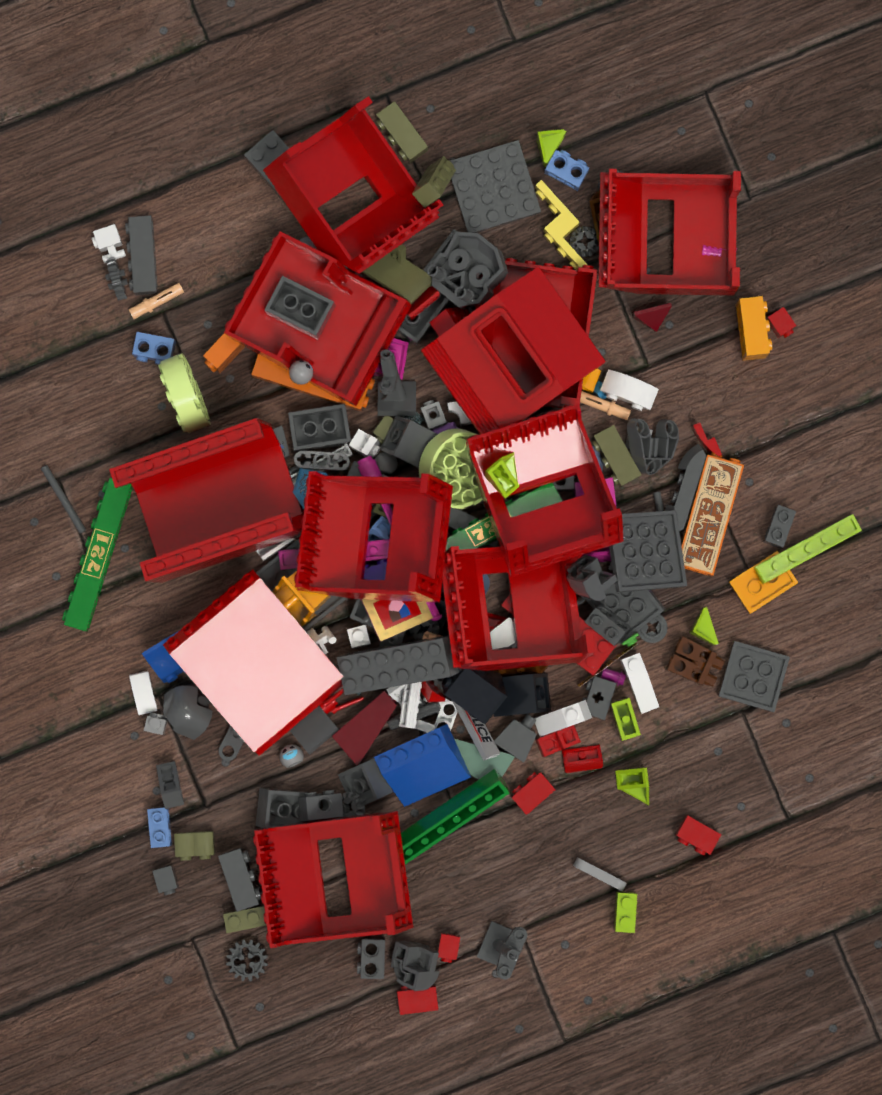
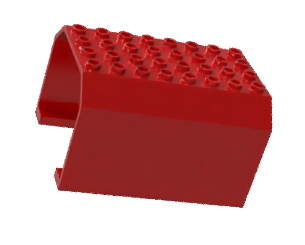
M255 418L109 469L115 488L132 484L142 509L157 556L140 562L146 582L163 583L301 535V520L304 515L299 501L293 494L294 484L280 442L271 423Z

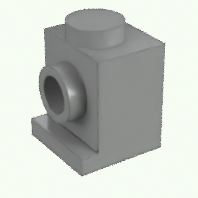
M434 400L423 403L424 407H421V412L429 430L447 424L439 401L434 402ZM435 412L437 416L436 418H431L429 414Z
M150 712L146 719L144 731L165 735L168 723L167 717Z

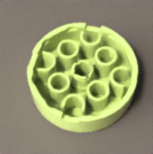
M181 353L160 361L158 365L161 372L160 378L167 389L166 396L177 412L176 419L183 432L191 433L211 425L210 421H208L210 418L197 381L194 380L192 369L185 355Z
M457 428L439 433L427 444L419 463V477L421 478L422 473H427L452 485L451 507L464 509L465 507L478 504L483 499L466 445L467 439L476 434Z

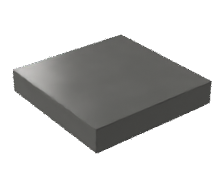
M318 706L295 725L290 732L310 755L339 729L322 708Z

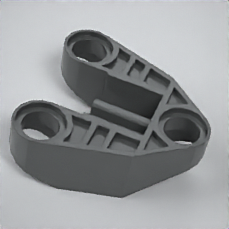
M633 418L627 424L630 452L636 466L643 474H655L674 456L679 440L677 425L672 420L661 419L657 423L656 435L653 438L651 437L649 426L644 420Z

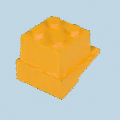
M296 571L288 578L283 576L272 592L303 627L316 616L315 612L331 596L297 590L294 581Z

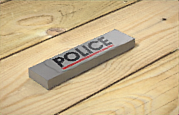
M453 702L483 761L497 757L500 752L486 725Z

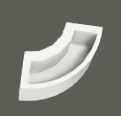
M609 369L600 391L607 394L606 398L613 401L619 399L632 404L631 407L638 411H642V409L651 410L659 390L639 379Z

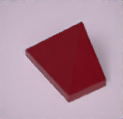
M667 303L635 311L633 318L657 332L672 305Z

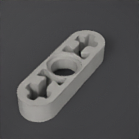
M299 451L294 456L296 466L304 469L345 471L350 466L349 457L344 453ZM305 455V458L311 459V455H315L313 458L314 466H310L311 462L308 461L301 465L298 458ZM319 456L327 457L328 462L325 466L317 464L316 461ZM330 456H334L333 460L336 461L340 460V457L347 461L346 464H343V467H339L337 463H333V467H329L331 464Z
M578 857L573 865L622 892L627 884Z

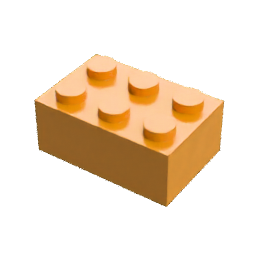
M763 296L742 298L736 303L743 361L766 358L770 350H772V341L768 339L767 335L768 331H770L769 320L765 319V313L768 311L767 302L763 301Z

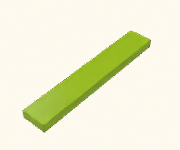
M852 514L753 568L762 584L861 532L862 529Z

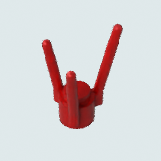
M342 688L320 704V707L326 714L330 712L335 714L341 709L364 700V697H359L336 706L339 704L336 698L344 692Z

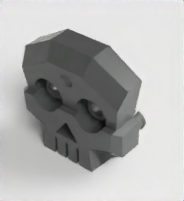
M455 232L446 251L439 253L433 263L428 266L427 274L432 277V286L459 308L465 310L468 307L483 305L494 295L493 289L508 274L502 251L479 233ZM483 274L482 279L479 280V275Z

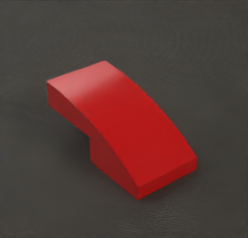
M701 423L691 427L701 445L710 454L722 455L715 437L707 440Z
M574 725L536 739L542 757L581 742Z

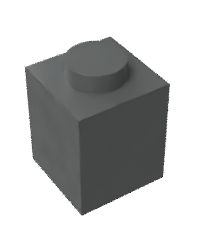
M173 865L153 870L158 893L164 892V896L175 893V889L179 885Z

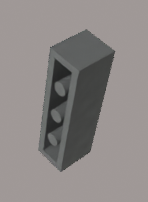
M151 215L128 217L129 223H125L126 234L130 236V241L127 242V252L131 253V260H128L129 272H132V279H129L130 291H133L135 296L158 294L153 218Z

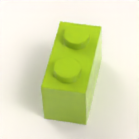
M630 698L611 703L610 707L620 740L623 741L640 736V730Z
M616 891L615 932L635 933L637 893Z

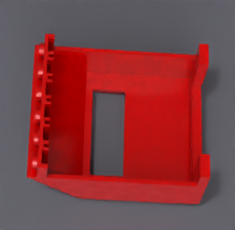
M369 96L304 142H298L263 169V172L268 176V179H270V182H272V185H274L276 191L319 251L337 259L341 264L358 274L439 218L437 214L440 213L438 209L443 206L441 200L438 199L433 204L424 208L413 196L412 193L417 184L365 110L373 103ZM365 177L379 199L335 230H332L318 208Z
M609 169L608 173L600 172L599 287L636 294L733 296L740 287V267H736L737 196L741 191V171H733L732 175L617 173V169ZM648 200L674 201L673 275L647 274ZM703 245H706V247L711 246V248L716 247V249H726L722 250L721 257H718V255H702Z
M540 267L532 270L496 294L421 349L423 355L480 435L492 429L507 427L511 423H519L526 420L606 362ZM500 316H503L546 377L545 381L528 393L523 391L482 333L483 328Z
M579 404L569 405L558 411H549L545 415L530 417L526 421L511 423L507 427L492 429L487 433L476 434L467 439L466 445L479 490L511 577L624 542L622 513L620 508H616L582 422ZM514 452L517 480L520 486L509 496L577 475L584 495L510 517L503 499L504 497L485 478V471L501 457Z
M309 471L306 480L307 491L304 498V516L301 520L302 532L299 537L300 549L297 556V573L294 577L297 590L351 599L440 602L453 486L427 473H422L421 478L325 476L316 471ZM372 504L394 505L385 580L364 579Z
M459 546L450 547L445 553L443 589L453 668L490 671L580 663L594 654L593 633L581 635L576 593L572 590L567 580V569L581 558L582 555L511 577L500 547L459 550ZM508 574L517 648L492 650L483 575Z
M398 811L310 821L254 830L253 841L257 848L256 862L260 870L258 878L260 885H262L261 901L265 908L264 922L267 924L268 931L266 939L270 948L289 944L380 934L395 935L414 928ZM342 838L351 915L328 917L318 840Z

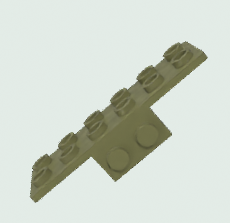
M403 244L363 271L364 274L394 294L406 299L410 304L432 285V277L406 260V247Z

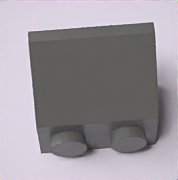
M375 758L338 774L345 792L353 791L360 795L364 805L393 792L382 776Z

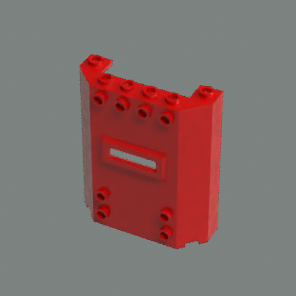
M506 258L505 263L508 274L493 289L494 295L492 297L532 270L540 267L589 337L598 270L590 265H582V268L579 267L578 270H574V267L571 266L557 268L554 264L544 263L542 266L536 265L534 261L519 263L517 259ZM503 316L498 317L482 329V333L525 393L530 392L546 380L542 371ZM583 379L553 399L545 407L564 408L577 404L580 406Z

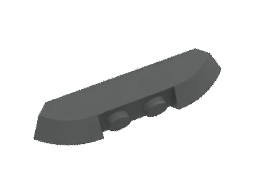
M699 444L692 447L682 458L678 469L684 471V474L680 473L677 481L680 487L678 492L674 491L671 500L674 506L666 505L665 511L676 510L679 532L684 529L706 459V454Z

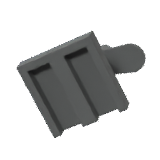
M390 350L381 351L380 361L383 378L381 382H378V416H416V381H401L394 354Z
M491 921L477 958L496 965V974L499 978L504 980L510 978L527 938L526 930L522 927H515L512 930Z

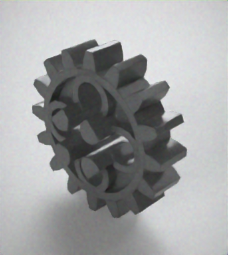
M115 258L107 260L109 274H106L105 277L107 281L111 280L112 282L108 284L109 290L114 289L118 301L126 299L127 294L124 286L128 285L127 278L122 280V276L126 275L124 269H119Z
M243 939L241 945L236 942V949L231 947L229 950L232 954H227L226 956L231 959V961L226 963V965L232 966L229 972L235 971L234 978H237L239 975L242 976L241 981H244L246 977H248L249 981H252V976L258 979L260 977L258 972L264 973L265 970L262 967L268 966V963L264 962L268 955H263L266 949L259 948L260 942L254 945L253 939L249 943H246V940ZM244 947L249 949L248 958H252L255 955L260 956L259 962L253 960L249 963V966L253 969L252 973L246 972V962H243L241 965L234 963V960L237 958L240 960L245 958V954L242 952Z

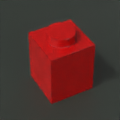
M784 307L766 319L769 320L770 327L778 339L782 336L787 338L794 333L793 329L796 327V324Z
M441 932L438 957H441L440 961L452 963V960H457L460 943L459 935Z

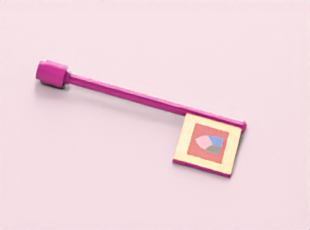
M372 456L357 462L361 476L383 477L376 460H373ZM381 504L391 526L392 508L390 504ZM361 599L380 642L429 620L438 621L442 618L435 602Z

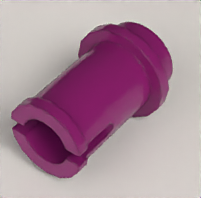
M605 668L601 678L617 683V686H623L626 674H623V671L619 673Z

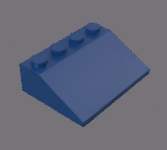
M176 633L142 653L163 683L173 682L178 678L177 675L184 672L163 646Z
M448 724L374 757L382 776L404 807L471 778Z

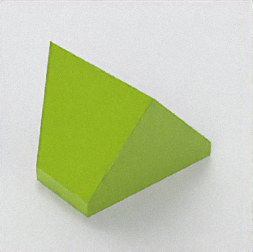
M564 129L538 132L537 144L543 166L547 167L554 152L566 136Z
M514 452L501 457L485 471V478L505 499L520 486L517 480Z
M706 607L701 609L690 634L714 646L719 643Z
M647 768L615 771L617 790H622L649 805Z

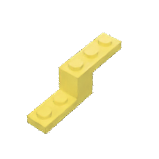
M541 180L535 186L537 190L535 192L542 201L545 199L549 203L548 208L553 214L556 215L558 213L559 215L544 228V237L550 244L554 243L558 247L556 250L563 258L566 256L571 261L569 264L571 267H574V270H578L579 267L582 268V265H587V263L564 238L577 228L580 222Z

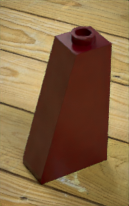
M385 691L332 736L357 766L361 763L397 707L395 704L396 700Z

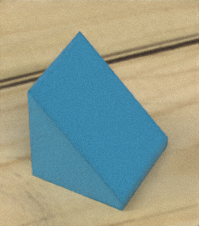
M599 380L595 386L594 393L599 398L605 399L607 394L600 391L603 383Z

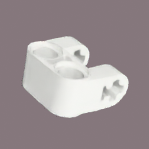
M448 699L445 702H439L441 709L435 725L417 720L415 729L428 733L437 729L439 723L445 722L451 731L457 715V709L453 702ZM451 704L454 706L455 711L452 715L444 713L443 708L445 705Z

